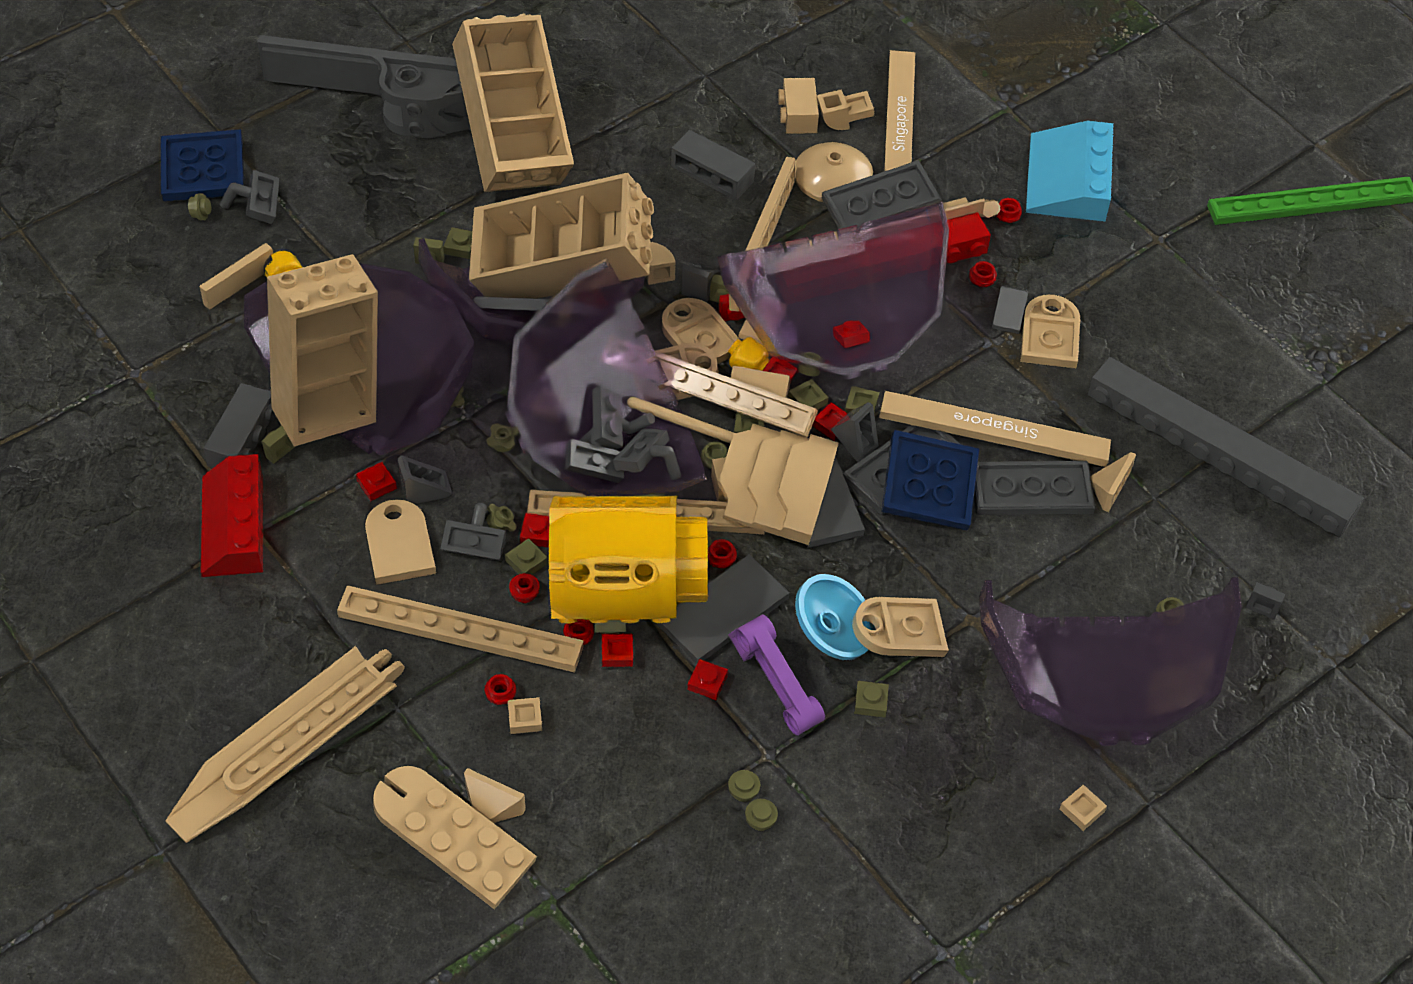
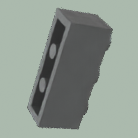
M689 130L671 148V167L736 201L754 183V162L692 130Z
M243 383L239 385L203 448L207 466L214 468L228 456L252 455L254 453L253 451L257 444L262 443L268 424L276 418L271 408V391Z

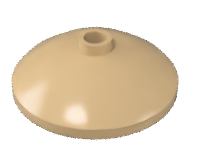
M827 142L814 145L803 151L796 160V184L807 196L823 202L821 198L822 192L873 175V168L869 159L858 149L843 143Z

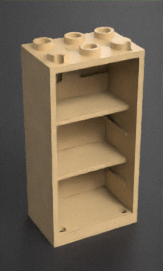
M523 13L517 17L497 15L491 19H480L478 17L466 19L462 22L452 45L484 192L560 185L573 167L574 161L541 15H525Z
M624 173L475 207L469 280L485 297L538 299L649 275V265L652 263L650 239L653 238L651 215L654 213L653 202L644 194L640 184L636 183L629 173Z
M352 254L268 276L271 408L293 446L295 447L375 423L378 291L355 256Z

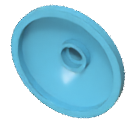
M819 574L805 581L797 592L795 608L800 627L809 641L823 653L841 660L856 659L868 651L858 641L852 627L854 614L861 603L865 601L861 593L850 583L834 575ZM862 622L867 629L875 630V626L872 623Z

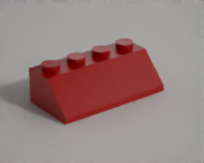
M258 454L228 456L202 476L201 577L263 572V474Z

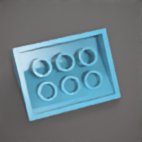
M1083 121L1031 133L1026 213L1106 221L1111 201L1113 123Z

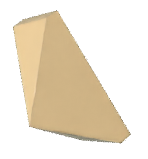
M1130 452L1090 476L1092 488L1104 511L1109 513L1132 471L1136 454Z
M466 769L464 772L465 785L471 807L493 823L523 815L526 810L523 793L471 769Z

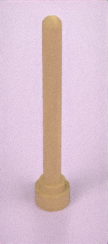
M630 397L627 400V405L630 408L644 413H652L655 417L727 443H731L733 434H735L726 429L636 397Z

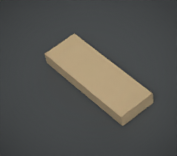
M267 243L263 244L200 285L203 304L210 310L264 275V264L268 257L273 254L272 248Z

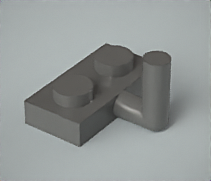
M253 170L250 176L249 187L235 182L231 183L220 205L224 209H229L236 195L248 198L246 216L272 224L276 217L279 178Z
M601 385L592 390L593 434L595 442L617 450L623 447L622 431L627 434H633L655 422L652 413H647L631 422L623 419L620 394Z
M593 428L579 441L571 439L566 443L565 470L616 483L624 479V471L616 470L613 459L621 451L602 447L601 444L595 442Z
M643 428L613 459L616 470L636 473L641 472L654 457H663L670 479L676 480L682 476L673 448L665 446L670 440L667 430Z
M479 502L474 507L471 524L446 520L441 550L501 561L507 532L483 526L484 519H486L490 512L484 503Z

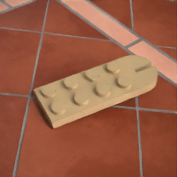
M403 766L393 769L385 775L384 783L380 781L376 786L373 807L377 818L386 827L494 910L536 861L537 856L420 768ZM396 792H401L406 796L403 798Z

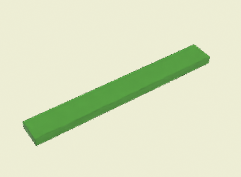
M1410 177L1215 198L1209 199L1207 207L1214 224L1219 225L1412 203L1413 182Z

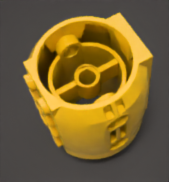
M553 496L549 508V592L551 619H558L560 623H575L577 619L590 620L592 623H606L608 620L636 623L639 622V619H652V622L667 623L671 621L670 618H677V602L708 601L707 518L677 517V496Z

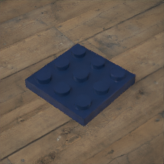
M241 129L161 136V195L163 201L185 200L194 197L197 193H203L206 198L224 196L231 183L235 182L244 185L243 137Z
M894 430L891 436L881 512L968 530L971 524L979 448Z

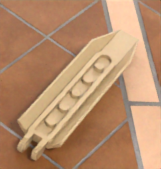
M355 646L208 759L165 820L166 823L187 843L238 811L397 687L392 682L402 674L405 666L400 661H395L382 672H379L384 665L389 663L392 654L387 649H382V651H379L378 654H375L369 660H365Z

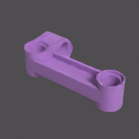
M764 614L760 615L728 634L744 662L753 656L756 657L786 708L783 712V717L793 734L800 735L825 720L822 706L815 697L806 696L774 642L777 637L776 631L767 616Z

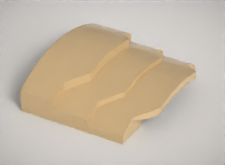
M752 424L751 430L733 434L718 481L722 492L728 499L723 519L809 545L833 466L838 442L812 434L807 438L784 430L779 432L756 424Z

